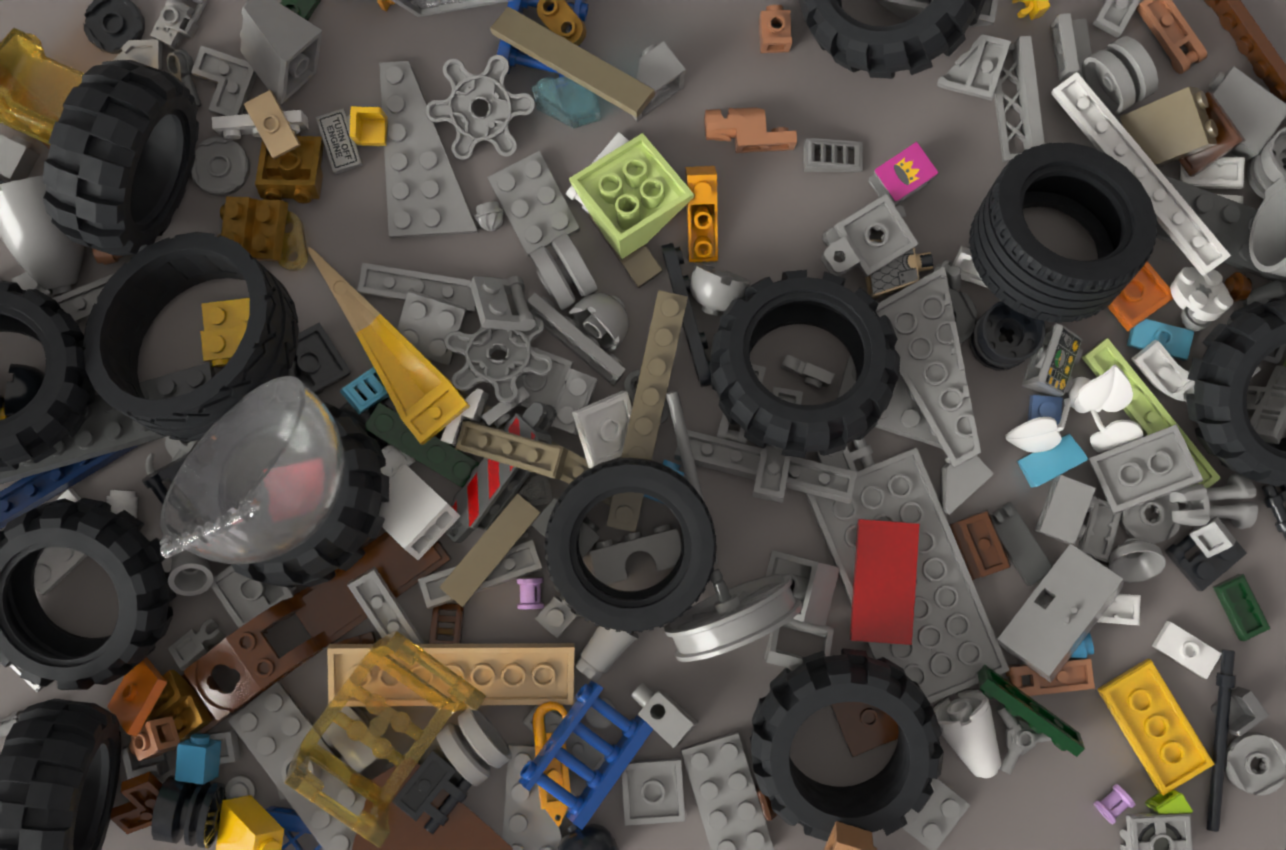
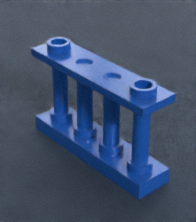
M592 680L589 684H585L576 694L577 701L535 759L528 761L520 772L521 778L518 781L528 791L536 783L568 807L566 817L581 830H583L653 731V728L641 717L636 716L635 719L628 720L598 697L604 688ZM590 707L594 708L622 730L623 735L616 745H610L580 722ZM572 732L604 755L605 761L598 770L593 771L562 748V745ZM553 758L559 760L586 781L587 786L580 796H574L543 773Z

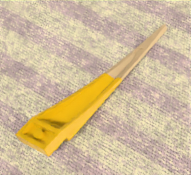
M308 247L309 254L368 355L401 420L418 442L424 445L468 409L470 405L453 386L452 382L314 249Z

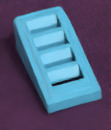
M374 367L340 390V393L358 414L389 397L384 386L378 381L377 377L379 378ZM366 383L373 389V391H374L376 394H374V393L371 391V389L366 385ZM356 389H359L367 398L366 401L357 393Z

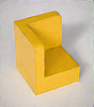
M351 106V139L357 145L387 146L388 117L382 108Z

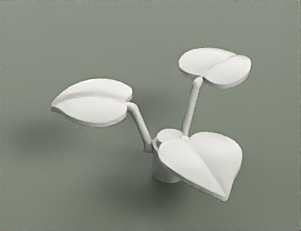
M1114 364L1108 371L1093 380L1086 377L1073 379L1072 386L1068 391L1069 398L1064 399L1065 406L1058 425L1052 417H1038L1017 426L1005 435L1008 442L1027 452L1049 451L1062 440L1059 431H1062L1065 427L1070 407L1079 413L1091 411L1100 431L1090 437V443L1093 449L1099 453H1104L1143 437V431L1140 425L1131 420H1117L1105 427L1098 415V412L1102 409L1107 412L1120 411L1128 406L1133 398L1130 381L1124 372Z

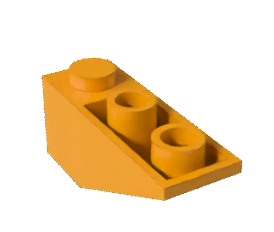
M715 166L685 167L686 185L694 193V198L686 205L689 262L718 261L717 172Z

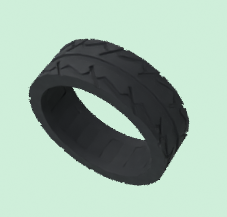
M192 232L175 235L172 239L168 237L147 246L131 257L128 263L125 262L110 277L98 295L97 304L94 303L85 328L83 342L85 348L83 350L85 370L96 392L110 406L162 437L170 436L169 439L186 442L206 440L213 435L218 437L233 431L249 421L279 391L288 376V369H291L298 347V317L295 303L285 286L238 242L221 235L214 237L215 234ZM221 278L245 280L250 296L249 319L245 334L236 352L224 368L207 383L189 393L171 399H145L140 389L137 374L138 355L143 338L160 311L178 294L194 285Z

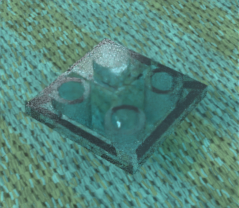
M565 76L557 79L553 77L543 78L536 83L537 85L531 86L537 110L572 128L601 120V111L596 94Z

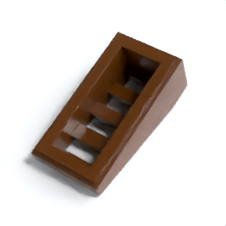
M446 603L433 608L429 644H461L464 607L458 603ZM440 610L456 611V616L440 615ZM439 622L453 623L455 628H439ZM438 635L454 636L453 641L438 640Z

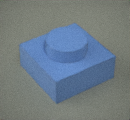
M1030 395L1028 421L1038 417H1052L1058 425L1061 420L1063 398Z

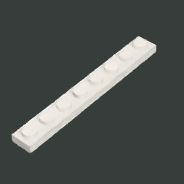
M1078 72L1052 90V96L1097 150L1110 155L1126 166L1142 183L1151 198L1157 222L1202 276H1205L1231 256Z

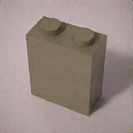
M1187 87L1120 116L1125 130L1157 168L1217 145L1215 137L1218 136V129L1212 119L1209 120L1205 109L1209 106L1207 97L1202 90L1199 91L1196 87Z

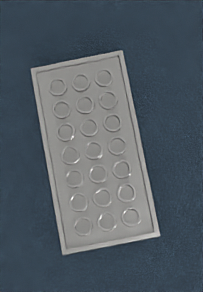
M917 447L857 471L850 504L806 493L834 564L840 568L839 576L851 605L858 519L920 524L912 645L867 642L874 659L877 660L878 658L885 657L903 668L905 674L912 681L918 683L930 703L978 684L977 672L984 665L999 675L1010 671Z

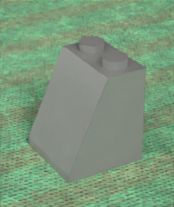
M248 0L241 12L243 21L240 31V52L266 88L273 91L278 103L282 105L317 73L322 30L275 0Z

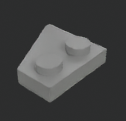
M982 34L972 44L969 51L961 55L945 76H941L938 79L937 87L992 101L1011 46V41Z

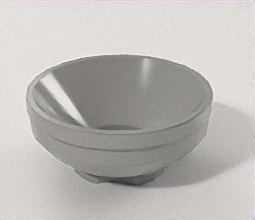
M1131 538L1118 545L1110 554L1108 569L1122 577L1123 582H1141L1161 573L1165 568L1166 561L1162 550L1158 546L1147 541H1141L1139 538Z

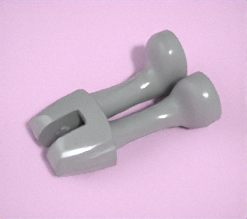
M1234 473L1228 477L1226 486L1206 488L1202 484L1197 483L1170 493V502L1186 503V508L1180 511H1171L1172 521L1188 526H1204L1211 519L1218 516L1219 519H1230L1231 523L1239 529L1250 528L1256 522L1258 515V505L1256 503L1243 502L1234 505L1210 506L1209 502L1224 499H1251L1256 496V488L1250 478Z

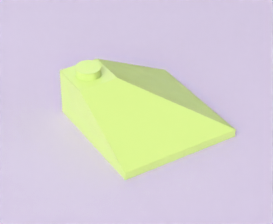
M643 133L569 178L570 183L605 239L621 259L647 244L694 198V193Z

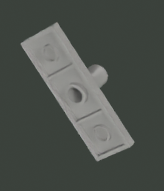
M276 682L230 718L228 722L324 850H352L367 796L363 791L347 786L351 776L282 684ZM306 763L308 774L305 779L300 780L298 776L299 769Z

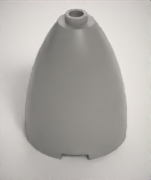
M43 175L0 184V237L7 249L28 275L45 290L52 289L53 294L71 291V284L77 283L81 271L85 246L71 241L51 222L52 217L46 213L43 199L46 193Z

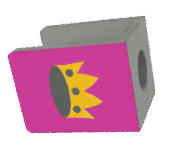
M915 142L876 168L874 175L869 177L868 182L879 198L887 193L894 206L928 185L939 173L918 142Z

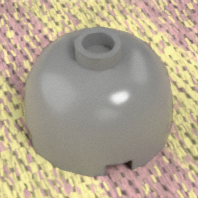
M696 263L691 275L690 291L694 300L703 305L701 309L703 312L718 316L719 311L725 312L732 300L742 299L745 296V290L751 284L749 280L726 270L722 272L715 270L713 266Z
M592 293L581 299L569 311V315H574L572 319L577 324L578 329L585 335L594 337L599 344L603 345L601 349L605 352L615 350L627 335L629 318L624 303L616 296H610L605 293Z

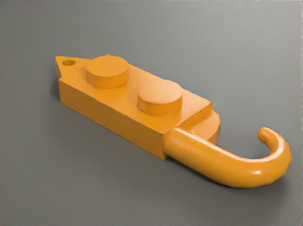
M549 701L543 703L533 714L535 757L553 734L546 733L545 714L555 710L561 714L562 719L567 715L563 705L557 702ZM564 743V744L562 745V748H564L565 750H566V743ZM553 758L543 773L571 793L568 767L556 758ZM538 785L540 808L545 809L559 827L568 807ZM560 815V818L556 820L555 816Z

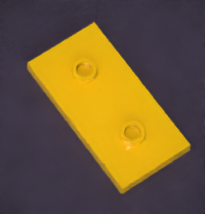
M1151 659L1142 661L1097 689L1158 792L1163 796L1215 765Z

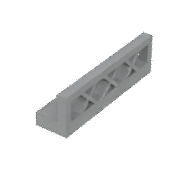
M1031 36L1019 37L1014 44H1011L1008 53L1012 52L1014 64L1009 71L1003 67L1001 74L1004 77L999 79L994 94L1002 163L1009 162L1016 155L1021 154H1010L1008 142L1013 135L1023 142L1024 150L1045 144ZM1006 78L1014 83L1017 88V93L1012 99L1002 92L1001 84ZM1009 107L1020 114L1021 121L1016 127H1013L1005 119V112Z

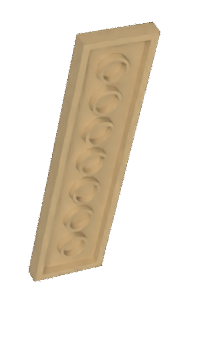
M574 643L329 644L327 648L328 707L542 705L549 701L557 702L561 705H573Z

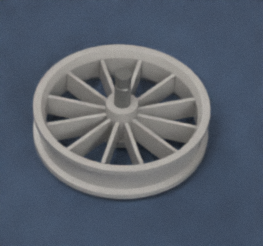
M713 570L710 580L713 583L716 594L693 605L690 610L684 612L683 616L676 617L674 622L667 623L664 628L666 635L673 638L677 647L675 650L676 659L681 662H692L714 657L749 644L789 622L803 608L801 600L794 597L791 591V576L789 574L769 575L728 589L725 581L722 580L723 576L720 570Z

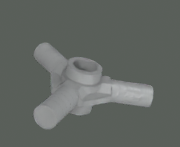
M1001 704L996 710L1007 726L1005 732L1006 748H1008V751L999 770L1011 775L1020 755L1023 756L1036 746L1037 742L1052 740L1044 733H1036L1028 724L1020 720L1017 721Z

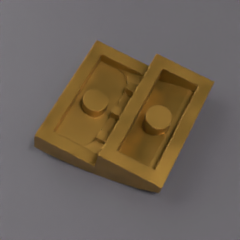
M173 669L163 675L167 685L146 722L172 716L180 742H183L207 725L212 719L193 688ZM162 728L157 730L161 742H166Z

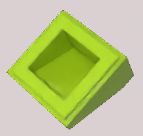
M1175 789L1164 796L1158 792L1145 802L1147 807L1158 814L1193 812L1183 794Z

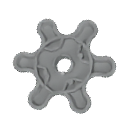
M502 55L490 57L485 70L478 75L469 73L464 64L458 59H449L444 63L443 73L451 83V94L445 100L429 102L425 112L428 119L432 122L448 121L455 126L457 136L452 143V153L458 159L464 160L471 157L475 145L483 140L491 142L500 155H512L517 149V142L509 132V122L514 116L529 115L535 108L534 98L530 94H512L505 88L504 78L509 71V62ZM478 99L488 102L489 109L485 116H478L474 112L473 105Z
M534 316L536 325L529 331L482 328L481 326L474 334H464L460 331L450 332L445 337L446 348L453 353L465 356L466 359L465 366L452 377L453 386L460 392H468L479 383H490L495 388V396L500 402L504 404L512 403L518 396V389L515 383L517 378L523 374H534L543 377L549 374L552 369L553 363L549 356L535 353L531 349V342L543 332V321L539 317ZM497 350L507 353L505 360L491 359V354Z

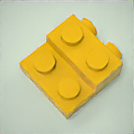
M250 298L201 303L204 331H200L203 361L212 363V367H224L236 352L246 331L250 314Z

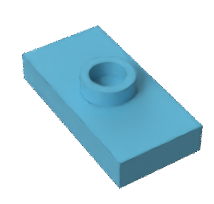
M1145 319L1130 330L1127 346L1142 350L1153 340H1158L1172 358L1185 361L1188 360L1194 331Z

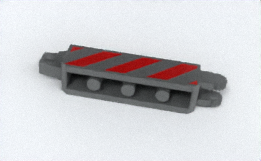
M535 401V403L530 405V408H527L523 415L516 413L506 423L504 431L552 445V438L547 430L552 425L555 417H557L555 407ZM484 458L473 469L464 487L455 494L450 506L460 517L445 534L453 542L462 543L475 529L487 530L507 507L531 472Z

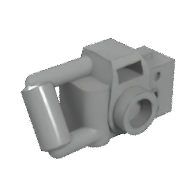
M167 0L150 36L160 40L162 44L174 50L178 49L184 37L193 39L199 27L196 23L207 4V0H191L197 4L195 10L179 0Z

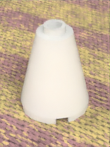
M980 690L957 693L959 698L951 702L948 697L943 699L933 708L943 738L974 776L985 779L995 776L1001 767V758L989 699Z

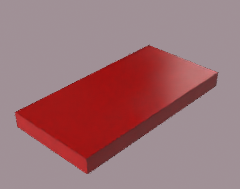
M858 519L850 628L851 641L912 645L920 524Z

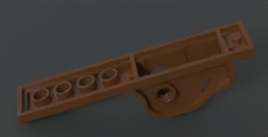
M386 531L362 548L366 554L350 569L345 571L338 568L335 570L336 576L331 581L307 587L294 595V597L278 602L230 634L204 656L183 671L182 677L199 696L212 721L200 729L201 733L204 734L273 684L279 682L327 648L329 644L334 643L368 619V616L347 586L349 581L376 567L395 598L419 583L418 579L429 576L452 559L441 542L437 540L417 560ZM296 614L312 638L280 658L264 635L268 633L267 630L280 621ZM222 665H226L230 669H236L240 674V680L237 682L235 690L231 693L223 692L212 677V672Z

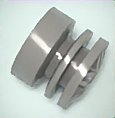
M1286 127L1278 131L1248 164L1247 177L1249 184L1255 193L1265 199V190L1283 175H1286Z

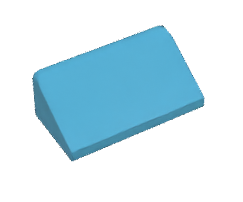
M1070 434L1061 437V442L1053 449L1045 452L1031 453L1017 461L1030 487H1038L1088 460L1084 451Z

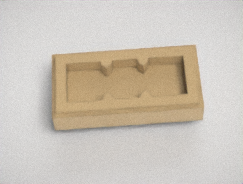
M269 90L244 103L273 159L301 146L273 91Z

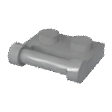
M473 276L470 286L482 328L529 331L535 327L536 322L533 314L529 312L523 293L525 286L520 276H512L508 279ZM506 294H512L518 316L512 315Z

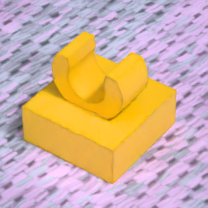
M1012 0L1013 4L1021 1L1026 6V8L1018 12V18H1024L1028 14L1031 20L1040 18L1050 7L1048 0Z

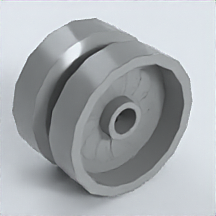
M1120 37L1110 43L1105 50L1095 52L1082 63L1084 81L1113 115L1121 114L1131 108L1135 102L1146 99L1158 89L1159 79L1152 58L1145 48L1131 37Z
M566 233L552 240V247L558 259L554 260L548 249L543 246L529 253L538 270L536 273L549 296H553L561 311L575 304V296L569 287L570 284L573 283L578 293L583 297L598 291L586 264Z
M471 705L458 716L459 726L449 723L436 734L442 751L455 769L469 783L478 787L490 777V766L500 769L511 760L512 754L505 740L489 719L480 710Z

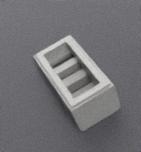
M820 138L805 139L803 143V172L863 171V142ZM815 149H820V161H815ZM826 149L831 150V162H826ZM837 150H842V163H837ZM848 150H854V164H848Z

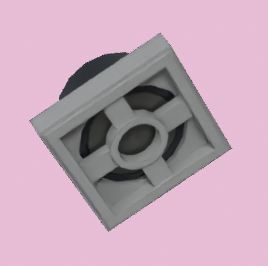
M1190 813L1126 814L1127 828L1119 831L1121 838L1126 842V844L1120 845L1121 850H1193Z

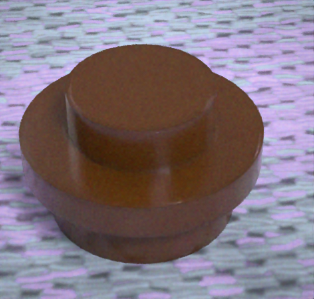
M1235 272L1224 282L1233 302L1245 300L1252 289L1250 278H1247L1243 273Z

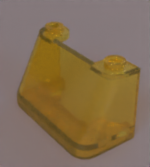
M13 28L0 42V123L49 144L55 121H59L63 112V103L72 88L78 87L81 84L84 73L46 57L42 43L35 35Z

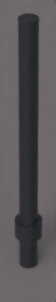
M1222 649L1221 668L1216 676V685L1219 686L1212 759L1215 765L1212 766L1206 827L1207 830L1219 832L1231 693L1232 688H1235L1236 675L1233 674L1235 651Z

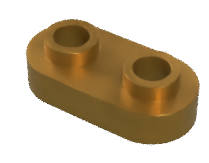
M539 0L537 14L548 29L573 44L580 45L586 37V26L565 0ZM554 4V9L547 12L548 6ZM572 25V30L569 33H565L566 27Z

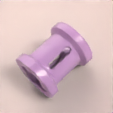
M543 578L517 579V584L520 585V603L517 604V609L544 608V603L541 602L540 584L543 583Z
M1118 784L1113 786V791L1103 800H1096L1093 803L1102 816L1112 825L1116 823L1115 818L1128 807L1133 808L1136 805L1133 799Z

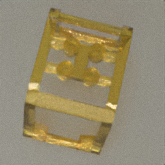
M394 631L379 639L371 647L311 727L293 755L284 783L379 848L390 834L388 823L389 804L400 786L448 719L456 711L467 709L477 711L485 700L486 695L463 679L462 676H459L428 654L423 648L417 646L398 631ZM389 654H394L409 665H413L415 661L451 686L447 691L451 696L449 698ZM375 664L438 708V711L424 730L411 722L410 716L403 711L397 712L387 705L385 699L380 694H372L360 686ZM351 696L364 703L369 713L378 715L370 721L368 729L363 721L359 719L353 720L341 712ZM332 722L346 730L347 736L351 740L361 741L371 748L375 757L379 759L385 758L397 766L382 789L317 744ZM389 723L396 732H405L416 740L405 756L392 748V744L387 738L380 737V735L387 731ZM309 760H312L371 801L373 805L370 814L362 810L357 816L323 793L324 783L308 770Z

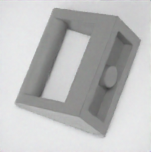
M791 619L782 626L824 637L821 651L824 650L825 656H830L834 627L805 623L795 619ZM778 628L770 633L764 659L767 663L796 669L803 664L802 658L804 656L776 649L780 630Z

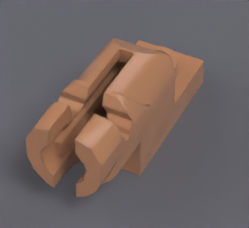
M757 107L729 108L726 119L722 116L720 109L705 110L706 140L731 142V139L735 138L736 153L794 150L797 144L796 131H789L786 127H777L771 129V132H767L764 109Z

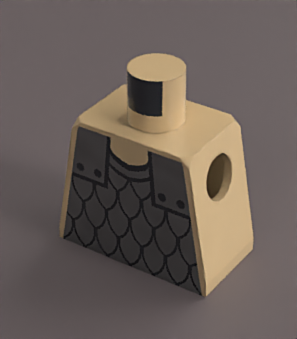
M870 239V241H876L877 243L882 242L881 240ZM915 248L870 276L865 277L868 295L876 299L901 291L919 281L918 272L933 270L931 252L915 254Z

